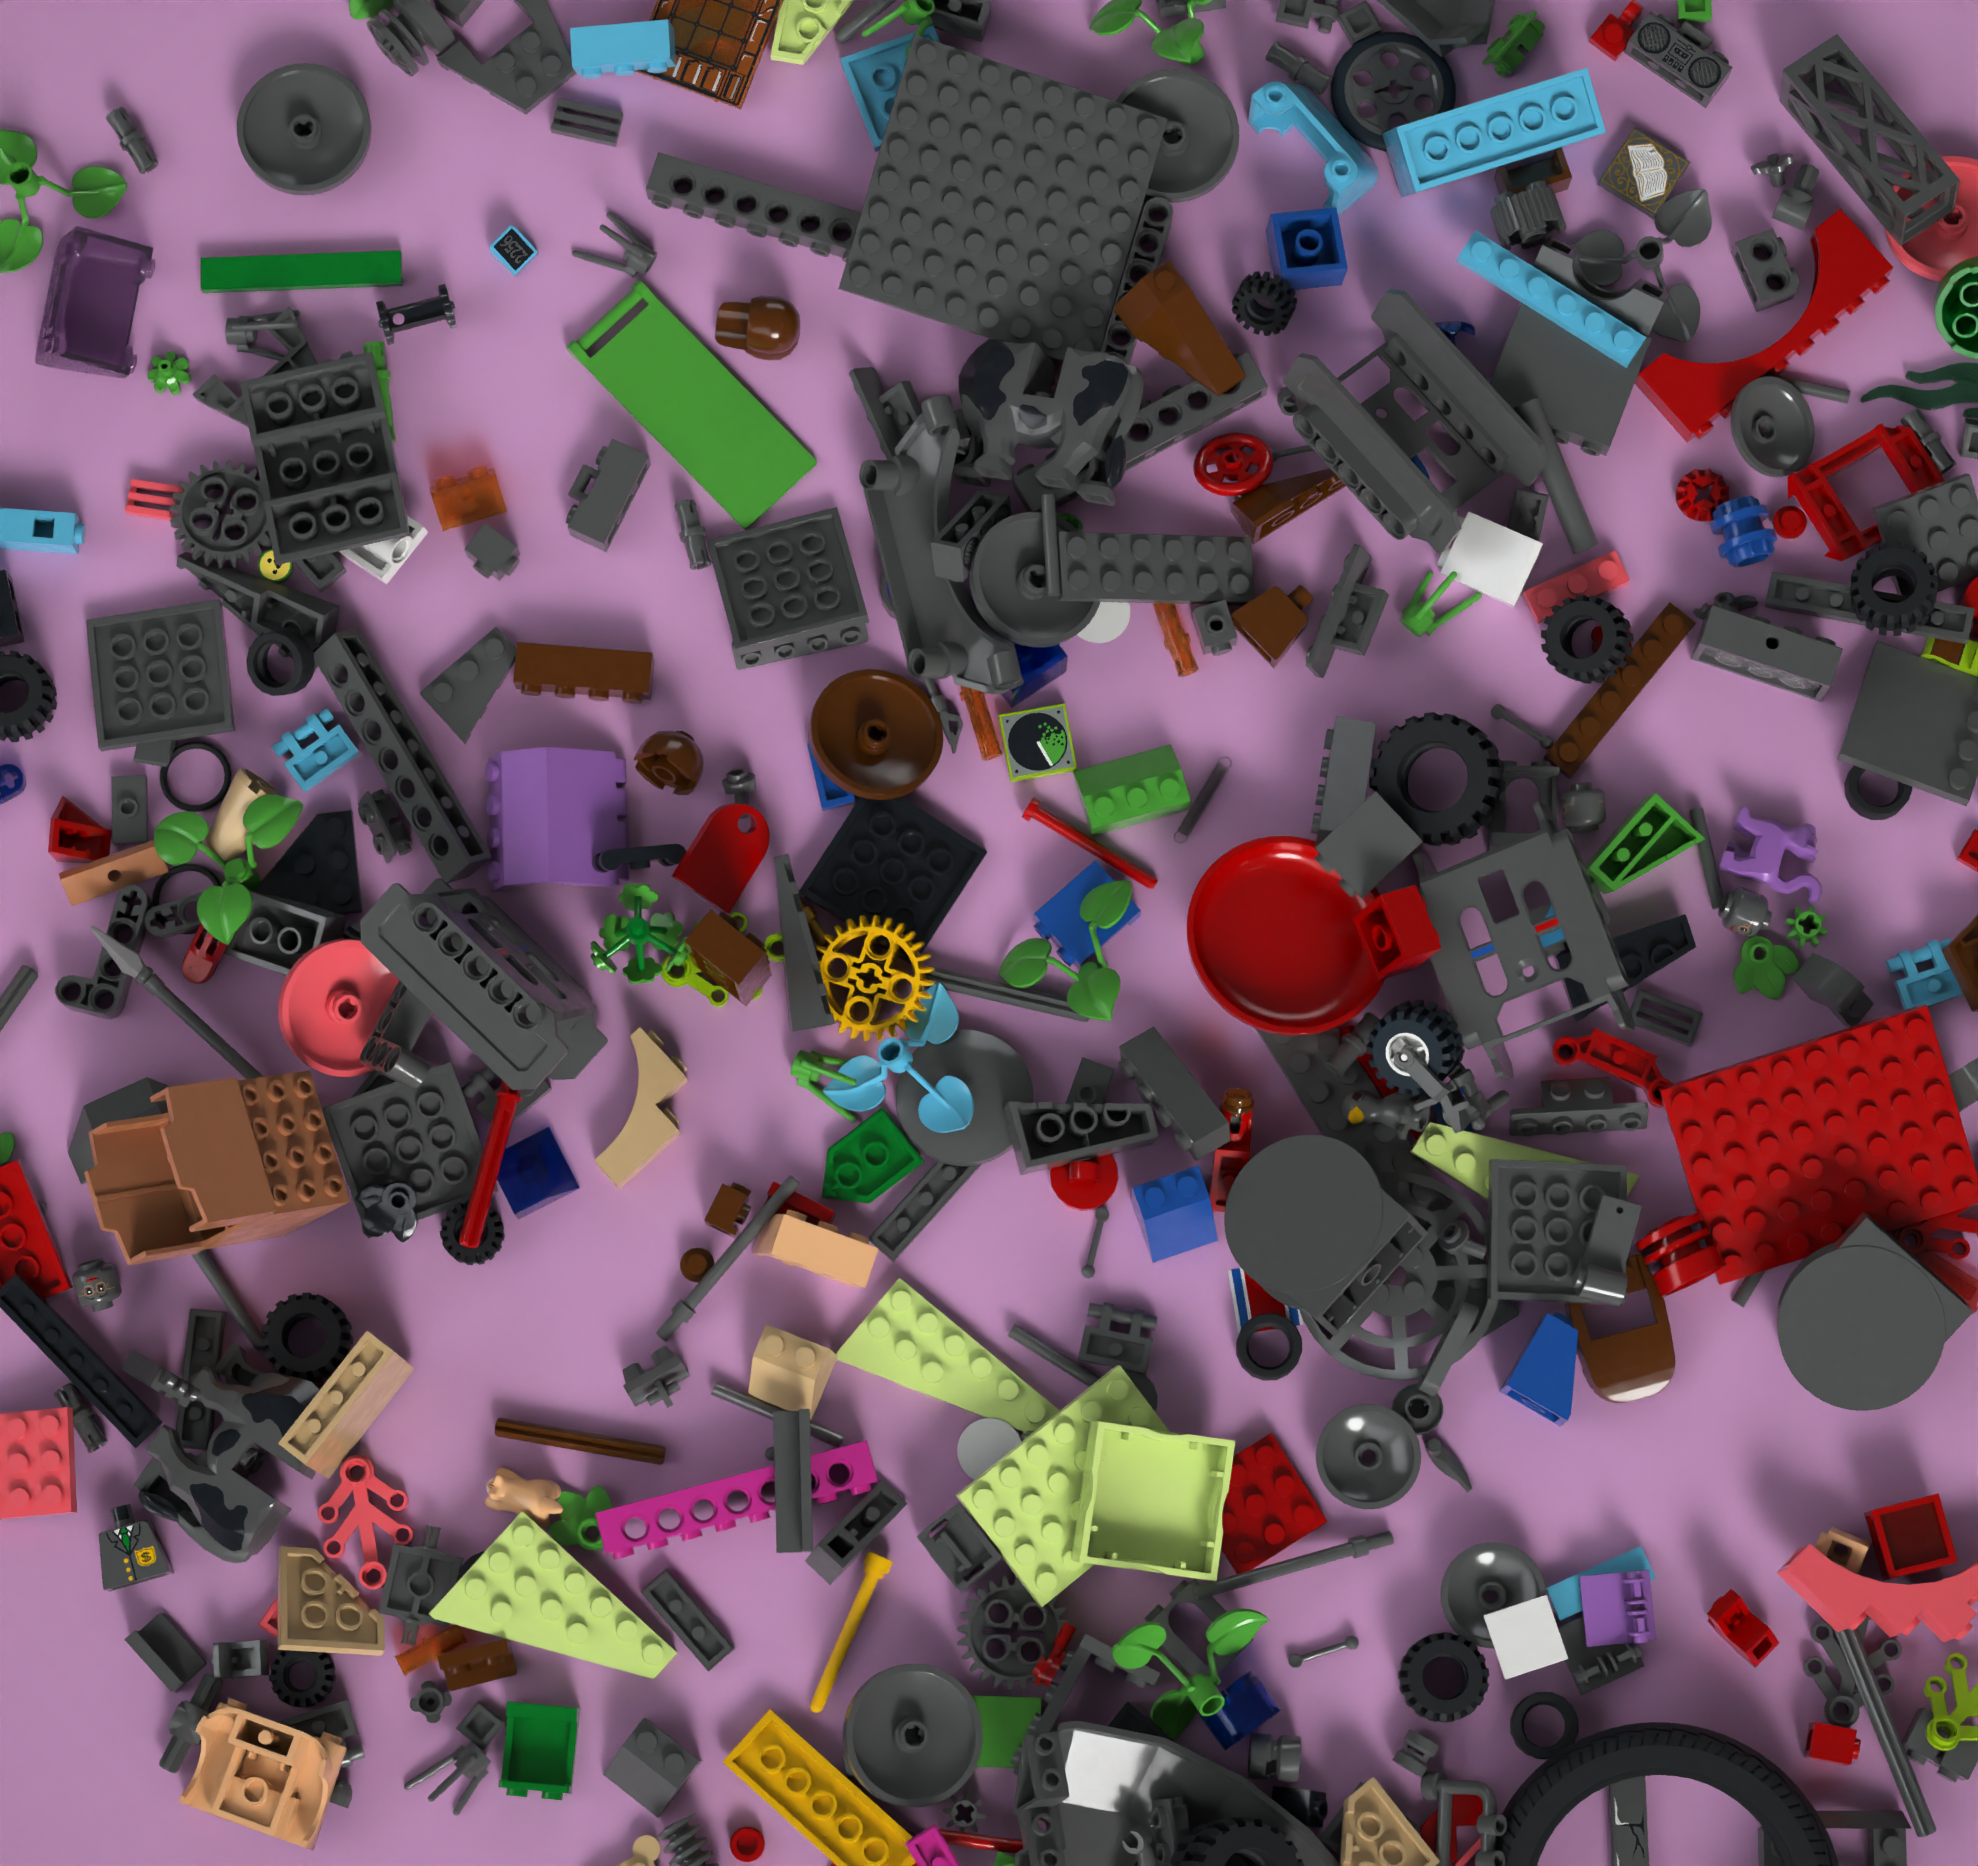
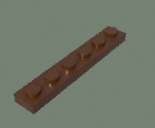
M1669 602L1633 646L1631 656L1626 655L1623 660L1627 662L1625 667H1618L1616 669L1618 674L1613 678H1607L1543 759L1550 762L1553 767H1560V772L1568 779H1571L1693 629L1696 622Z

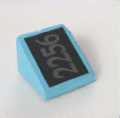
M510 225L489 246L491 255L514 276L538 254V251L513 225Z

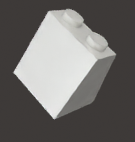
M1468 511L1466 518L1458 517L1461 530L1456 535L1452 548H1447L1439 558L1437 565L1442 567L1440 575L1448 577L1452 571H1456L1457 577L1453 581L1514 608L1542 549L1543 543Z

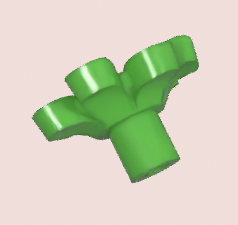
M167 352L165 359L159 356L153 357L151 363L155 369L148 371L147 376L149 382H155V391L163 393L168 387L172 395L179 394L181 392L179 383L188 384L191 381V375L184 371L189 367V361L184 357L177 359L178 356L174 352Z

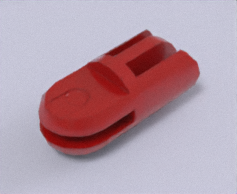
M201 923L182 961L181 967L184 977L189 982L195 984L205 983L214 975L228 946L220 941L216 945L218 940L209 933L203 939L207 930Z

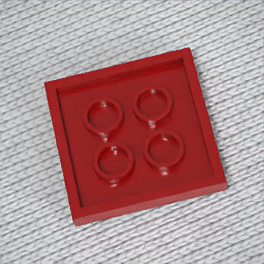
M1272 1433L1233 1456L1229 1491L1222 1512L1223 1537L1221 1551L1234 1572L1239 1574L1253 1570L1328 1522Z

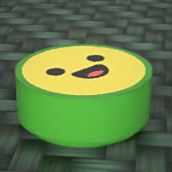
M270 549L261 555L258 569L263 579L281 584L291 577L293 562L276 565L273 550Z

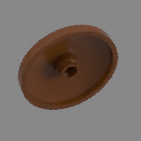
M865 669L838 677L822 691L810 713L808 740L818 766L833 783L859 797L873 800H888L899 798L915 791L929 778L942 753L943 729L934 705L915 684L902 676L888 671Z

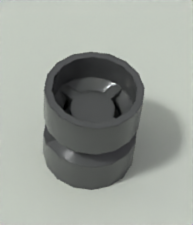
M1251 1733L1248 1778L1268 1780L1271 1775H1275L1278 1781L1298 1782L1301 1737L1281 1735L1278 1740H1274L1271 1734Z

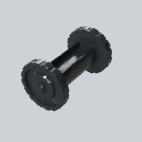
M445 284L439 285V296L387 309L383 300L376 302L380 317L378 324L380 328H383L388 345L395 343L394 333L437 321L446 319L450 328L457 327L453 312L455 308L454 301H450ZM398 313L404 316V322L400 325L395 324L393 321L394 315Z

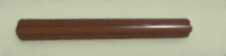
M498 1418L494 1430L497 1437L657 1465L663 1464L666 1455V1448L661 1445L506 1418Z

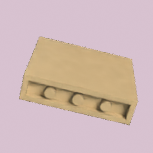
M366 1331L278 1444L306 1466L329 1479L415 1368L374 1335Z

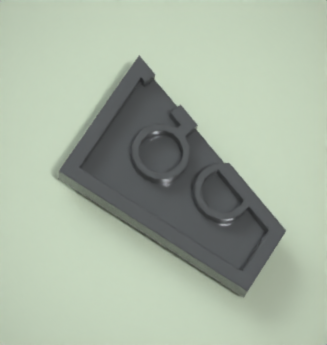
M495 627L420 692L422 698L464 744L467 743L473 728L479 718H482L488 703L496 690L500 688L515 663L516 648Z

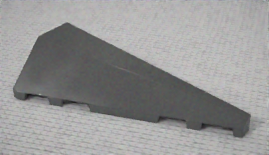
M186 551L177 556L176 566L179 569L186 568L200 580L199 586L204 590L211 589L223 599L222 605L258 636L268 632L290 630L300 634L309 643L314 653L336 633L339 605L226 565L221 569L218 563L214 561L206 566L203 557L194 560L192 553ZM275 643L280 647L278 652L284 658L290 656L294 659L289 648L282 643ZM315 661L314 672H315L316 668L318 667V664H317L316 661Z
M789 854L774 857L789 1028L794 1032L835 1024L833 1013L830 1012L826 996L827 991L825 984H823L805 911H802L798 895L799 890L794 879Z

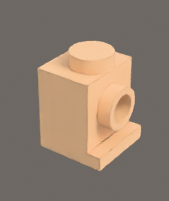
M1832 1526L1828 1534L1821 1532L1815 1548L1831 1561L1859 1575L1872 1541L1861 1539ZM1839 1543L1846 1545L1848 1553L1844 1555L1839 1554L1836 1551V1545Z

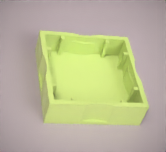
M1090 1421L1071 1561L1217 1581L1223 1537L1222 1512L1229 1491L1235 1441Z

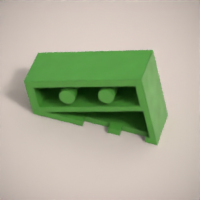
M1653 793L1643 798L1584 866L1590 882H1596L1599 890L1603 894H1607L1621 888L1651 869L1705 840V838L1658 794Z

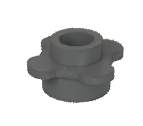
M425 1681L422 1683L421 1691L417 1694L416 1698L411 1699L410 1708L414 1712H420L425 1715L428 1722L436 1723L440 1720V1713L444 1707L451 1704L452 1697L450 1693L437 1689L434 1682ZM430 1698L434 1700L433 1705L428 1704Z

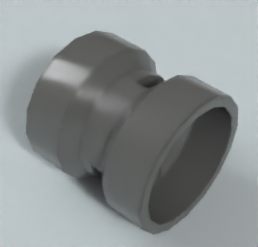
M1409 1729L1404 1738L1405 1745L1401 1750H1397L1392 1760L1422 1778L1427 1770L1426 1763L1428 1759L1435 1756L1439 1746L1421 1734ZM1410 1748H1413V1749H1415L1416 1751L1420 1752L1421 1754H1423V1756H1421V1755H1419L1418 1753L1412 1751Z

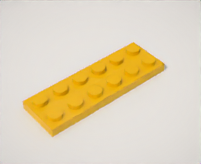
M771 1709L722 1761L725 1766L836 1866L914 1865L915 1861L904 1844L912 1836Z

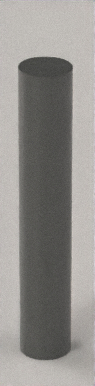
M1534 398L1513 407L1514 411L1545 445L1549 462L1540 474L1573 554L1598 545L1599 543L1539 398Z

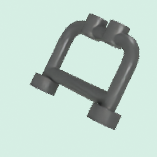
M1426 1772L1421 1779V1793L1427 1800H1438L1436 1857L1440 1862L1436 1866H1450L1453 1794L1478 1795L1482 1800V1814L1477 1819V1830L1481 1834V1850L1477 1852L1475 1857L1476 1866H1505V1856L1502 1851L1495 1850L1496 1836H1502L1506 1832L1507 1821L1502 1814H1497L1496 1797L1492 1789L1486 1783L1480 1781L1450 1780L1443 1772Z

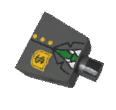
M131 1504L110 1509L115 1529L99 1533L104 1590L110 1592L174 1574L173 1567L153 1523L149 1520L135 1523Z

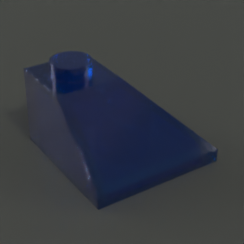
M549 1127L505 1149L497 1180L518 1220L580 1189Z

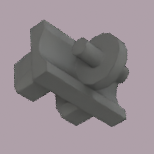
M664 1346L651 1355L656 1364L655 1368L644 1373L639 1363H633L622 1370L626 1382L623 1387L635 1407L645 1401H648L650 1406L663 1399L665 1405L669 1408L674 1405L669 1396L679 1391L681 1388L678 1383L690 1376L678 1355L674 1356L667 1346Z

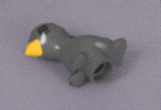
M1360 1089L1345 1096L1341 1111L1343 1117L1350 1124L1360 1126L1373 1122L1382 1123L1398 1130V1138L1405 1140L1410 1129L1418 1132L1424 1130L1429 1120L1430 1107L1415 1111L1413 1104L1425 1091L1419 1095H1413L1411 1090L1407 1094L1398 1093L1399 1091L1385 1098H1379L1368 1090Z

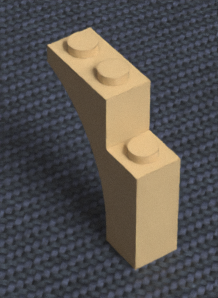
M641 1027L630 1035L635 1048L639 1070L638 1089L633 1109L616 1139L594 1160L596 1165L619 1190L681 1135L676 1127L680 1121L667 1107L663 1111L659 1108L688 1082L683 1074L688 1069L675 1055L668 1058L660 1049L664 1046L661 1039L652 1030L645 1033Z

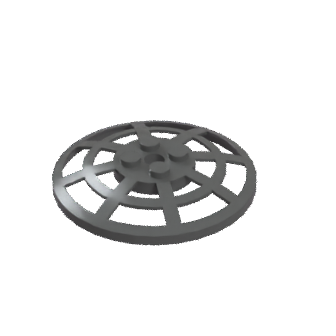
M1410 1172L1379 1173L1391 1188L1398 1204L1411 1215L1422 1218L1432 1224L1427 1230L1428 1234L1399 1265L1406 1271V1280L1399 1286H1393L1386 1280L1344 1328L1330 1340L1322 1333L1316 1321L1309 1313L1300 1310V1313L1314 1339L1329 1355L1344 1366L1361 1374L1380 1379H1415L1421 1377L1426 1365L1409 1369L1408 1348L1429 1342L1442 1334L1458 1304L1462 1300H1466L1469 1279L1487 1278V1264L1469 1265L1466 1253L1461 1251L1460 1255H1455L1458 1265L1437 1266L1436 1260L1429 1249L1439 1239L1443 1227L1455 1221L1465 1211L1481 1233L1488 1251V1224L1482 1214L1466 1197L1445 1183L1432 1177ZM1399 1182L1429 1187L1444 1194L1454 1202L1440 1217L1423 1207L1399 1203ZM1459 1279L1455 1299L1450 1309L1446 1311L1432 1299L1437 1289L1438 1280ZM1487 1300L1486 1308L1479 1323L1472 1333H1468L1453 1364L1471 1351L1488 1330L1496 1313L1499 1300ZM1423 1309L1438 1322L1423 1333L1407 1337L1406 1316L1415 1314ZM1373 1311L1391 1317L1393 1338L1375 1335L1363 1329L1361 1325ZM1353 1334L1372 1345L1393 1348L1395 1369H1382L1366 1365L1349 1357L1340 1349Z

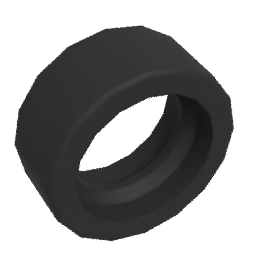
M290 630L268 632L256 638L249 648L246 659L247 671L253 684L261 692L271 696L293 694L302 690L312 679L315 668L314 653L309 643L300 634ZM275 643L284 644L290 649L294 657V673L292 678L286 683L277 682L271 676L267 667L268 651Z
M1853 766L1848 772L1844 783L1845 797L1850 807L1860 816L1870 820H1885L1896 815L1909 801L1912 786L1898 782V792L1896 798L1891 803L1884 806L1869 804L1862 798L1858 785L1861 775L1866 770Z
M1275 1313L1260 1314L1251 1318L1241 1328L1236 1341V1356L1242 1368L1252 1377L1263 1381L1278 1380L1288 1375L1298 1364L1302 1353V1337L1297 1327L1288 1318ZM1263 1327H1274L1280 1329L1286 1335L1290 1350L1282 1364L1275 1367H1264L1258 1365L1252 1359L1249 1353V1341L1256 1330Z
M1537 1692L1523 1698L1514 1708L1510 1719V1733L1516 1746L1524 1754L1536 1759H1549L1562 1749L1575 1743L1579 1732L1578 1717L1573 1706L1564 1697L1552 1692ZM1538 1705H1550L1556 1708L1562 1714L1565 1721V1731L1562 1738L1556 1744L1549 1747L1533 1744L1527 1738L1524 1731L1526 1714Z

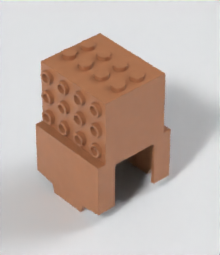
M310 1070L237 1080V1077L170 1086L150 1097L151 1102L166 1100L168 1113L106 1122L88 1132L94 1167L84 1172L98 1222L101 1230L114 1232L128 1265L197 1254L202 1250L286 1236L350 1202Z

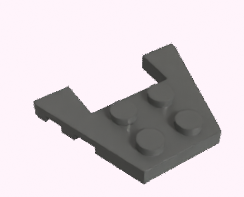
M514 0L533 24L484 64H481L460 40L437 58L438 64L444 69H450L462 76V79L487 90L490 92V95L527 115L576 74L572 68V59L547 0Z
M288 307L272 322L295 321L297 323L296 327L268 329V331L289 353L264 376L317 364L292 309ZM215 374L192 394L198 402L248 427L243 396L238 398Z

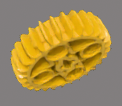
M862 915L859 917V926H856L852 919H847L848 929L846 931L841 926L836 925L834 929L838 936L835 938L825 934L824 938L829 945L827 947L816 946V949L823 954L821 958H818V964L823 984L826 987L830 1012L833 1013L835 1023L837 1021L840 1022L838 1033L842 1034L848 1027L851 1028V1039H856L860 1031L863 1032L864 1041L871 1039L872 1032H875L878 1041H883L884 1031L886 1030L890 1037H897L895 1027L899 1026L904 1032L908 1031L907 1019L915 1023L919 1021V1018L914 1013L915 1010H927V1007L921 1003L922 998L932 999V995L925 991V986L935 985V981L926 979V974L935 971L934 967L924 966V962L931 958V954L919 953V950L925 946V943L918 942L913 944L912 940L916 936L915 931H911L906 935L902 934L906 926L904 923H899L893 929V918L888 917L884 924L880 925V916L874 915L871 924H868L866 916ZM867 935L860 958L839 952L852 939ZM883 935L889 940L890 947L886 954L879 955L874 949V942L879 936ZM899 945L910 958L914 975L893 968L899 951ZM869 957L873 960L886 961L884 966L878 963L867 962ZM838 958L843 959L847 965L845 975L840 978L836 977L831 970L832 963ZM858 963H865L861 965V968L857 967ZM874 969V976L878 977L882 983L871 984L868 987L869 981L864 979L861 974L872 973ZM887 972L891 973V977L886 976ZM901 979H907L912 985V992L907 998L900 997L896 992V985ZM829 981L850 988L844 1011L836 1003L831 993ZM882 989H885V990H886V993H879V992H881ZM859 990L863 993L876 994L874 999L869 996L857 995ZM883 999L905 1004L892 1017L876 1021ZM860 1001L865 1002L869 1007V1015L863 1021L858 1020L853 1012L855 1005Z

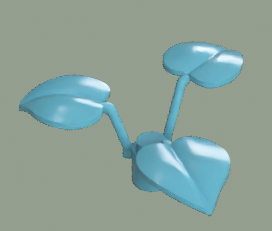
M940 982L926 990V992L932 995V999L922 998L921 1003L927 1007V1010H915L914 1013L919 1018V1021L915 1023L909 1019L906 1020L909 1030L904 1033L911 1040L906 1041L904 1038L899 1040L896 1038L885 1039L877 1050L878 1062L866 1055L857 1056L847 1061L838 1072L856 1079V1084L850 1085L833 1079L823 1089L824 1094L840 1107L852 1111L873 1109L886 1096V1088L882 1080L888 1076L887 1068L894 1073L907 1071L930 1092L921 1099L918 1107L919 1118L928 1129L934 1132L947 1133L965 1129L970 1124L974 1113V1100L968 1086L956 1077L945 1076L939 1080L934 1088L911 1066L913 1055L907 1048L922 1047L926 1044L927 1040L933 1044H941L955 1033L959 1023L958 1010L945 987Z

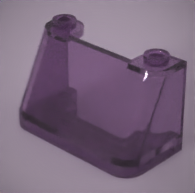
M79 226L74 227L60 239L55 253L36 350V364L49 368L123 379L132 374L136 367L137 355L133 354V348L128 346L139 286L146 278L150 279L155 269V259H152L153 247Z

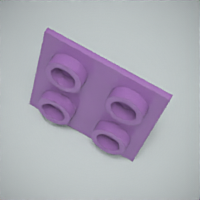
M1649 1570L1579 1576L1586 1647L1633 1642L1645 1643L1656 1640Z

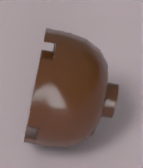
M658 731L643 742L634 757V760H638L635 768L645 780L662 790L665 785L673 787L675 790L672 794L689 795L692 793L700 781L703 772L704 761L702 753L694 742L693 737L684 731Z

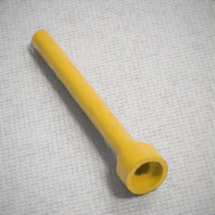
M870 1551L867 1552L862 1563L865 1565L863 1572L866 1574L811 1700L810 1709L814 1713L821 1712L825 1706L878 1579L882 1580L884 1574L888 1575L892 1567L893 1561Z

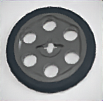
M1384 32L1371 35L1355 43L1344 53L1335 68L1331 81V100L1334 112L1341 125L1354 139L1368 147L1387 151L1382 133L1391 130L1388 120L1392 116H1401L1408 124L1453 110L1456 102V84L1446 59L1439 56L1419 37L1403 32ZM1385 53H1393L1398 57L1399 63L1393 68H1387L1382 65L1380 58ZM1415 66H1424L1429 71V77L1423 81L1415 80L1411 75V69ZM1365 71L1371 75L1372 82L1368 86H1359L1355 83L1353 77L1356 73ZM1389 85H1395L1396 90H1402L1398 93L1397 98H1392L1391 93H1385L1388 91ZM1420 97L1429 98L1433 103V108L1428 112H1420L1414 104L1416 99ZM1362 103H1371L1376 109V114L1373 117L1364 118L1358 113L1357 108Z

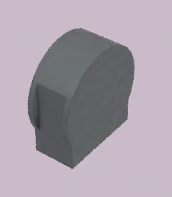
M1322 1135L1289 1137L1277 1141L1257 1153L1236 1177L1226 1201L1224 1215L1227 1243L1239 1266L1274 1299L1289 1307L1306 1311L1334 1337L1428 1234L1418 1221L1397 1203L1389 1185L1359 1152L1342 1141Z
M1864 1211L1835 1243L1826 1245L1810 1254L1790 1274L1778 1302L1777 1331L1784 1360L1793 1376L1807 1391L1820 1400L1839 1408L1868 1411L1897 1404L1923 1386L1939 1362L1944 1343L1973 1313V1310L1969 1303Z

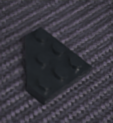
M352 810L317 814L256 887V891L321 907L341 915L363 912Z

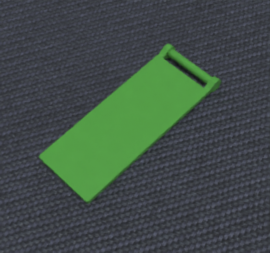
M638 279L631 286L633 290L577 341L572 340L565 347L744 530H747L817 465V461L655 297L649 288ZM641 299L648 304L644 310L591 358L587 355L585 351Z

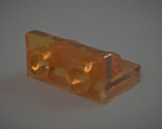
M479 466L468 470V476L455 479L454 476L443 477L435 481L436 486L430 487V493L442 531L507 512L494 468L487 470L486 466Z

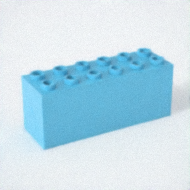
M1584 68L1395 127L1382 133L1402 198L1604 134L1606 130L1588 69Z

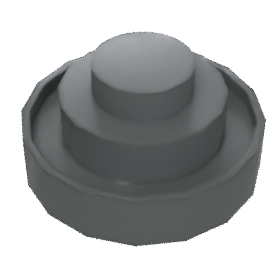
M1418 1383L1407 1385L1397 1393L1392 1403V1410L1404 1417L1416 1435L1419 1436L1429 1433L1438 1426L1443 1416L1444 1407L1438 1393L1433 1397L1418 1390Z

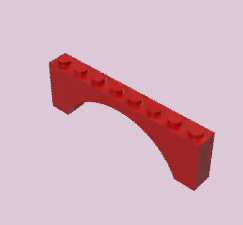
M1841 209L1837 210L1815 228L1810 238L1815 265L1812 294L1802 317L1780 340L1759 353L1723 363L1690 362L1663 353L1638 374L1635 385L1687 443L1695 436L1700 440L1714 427L1712 422L1720 415L1724 419L1731 415L1733 402L1738 392L1747 383L1761 377H1766L1770 373L1774 377L1781 374L1790 365L1787 361L1796 353L1799 356L1805 354L1815 344L1813 339L1821 332L1824 336L1828 335L1840 324L1838 321L1839 317L1845 312L1852 315L1865 303L1862 298L1871 291L1876 295L1889 284L1888 276L1893 266Z

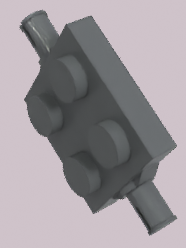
M426 1525L423 1546L393 1545L379 1609L380 1614L395 1616L406 1622L401 1643L408 1644L409 1641V1645L416 1646L419 1625L435 1624L449 1627V1623L433 1619L428 1613L457 1583V1577L464 1559L447 1555L436 1549L441 1528L434 1527L433 1530V1526Z

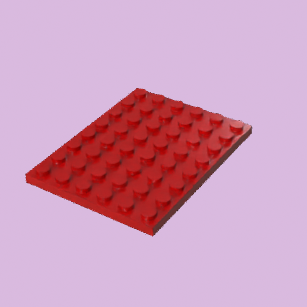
M1926 1004L1658 1088L1696 1213L1701 1212L1704 1221L1700 1223L1701 1229L1709 1228L1710 1234L1704 1238L1706 1246L1717 1245L1727 1264L1725 1268L1715 1273L1719 1285L1808 1257L1816 1250L1835 1243L1864 1211L1889 1232L1978 1203L1977 1171Z

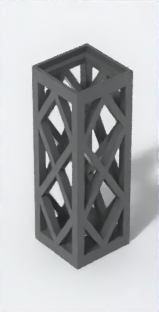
M1838 34L1783 69L1780 103L1899 246L1954 211L1960 179ZM1835 80L1848 97L1825 90L1824 86ZM1826 101L1856 111L1858 116L1828 106ZM1836 120L1860 128L1862 146L1855 144ZM1876 134L1884 138L1901 160L1877 152ZM1879 164L1910 174L1911 180L1879 168ZM1888 183L1912 191L1913 196L1903 202ZM1932 199L1936 200V204L1923 211V205Z

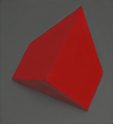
M62 795L51 817L48 853L56 862L90 863L109 856L111 830L104 829Z

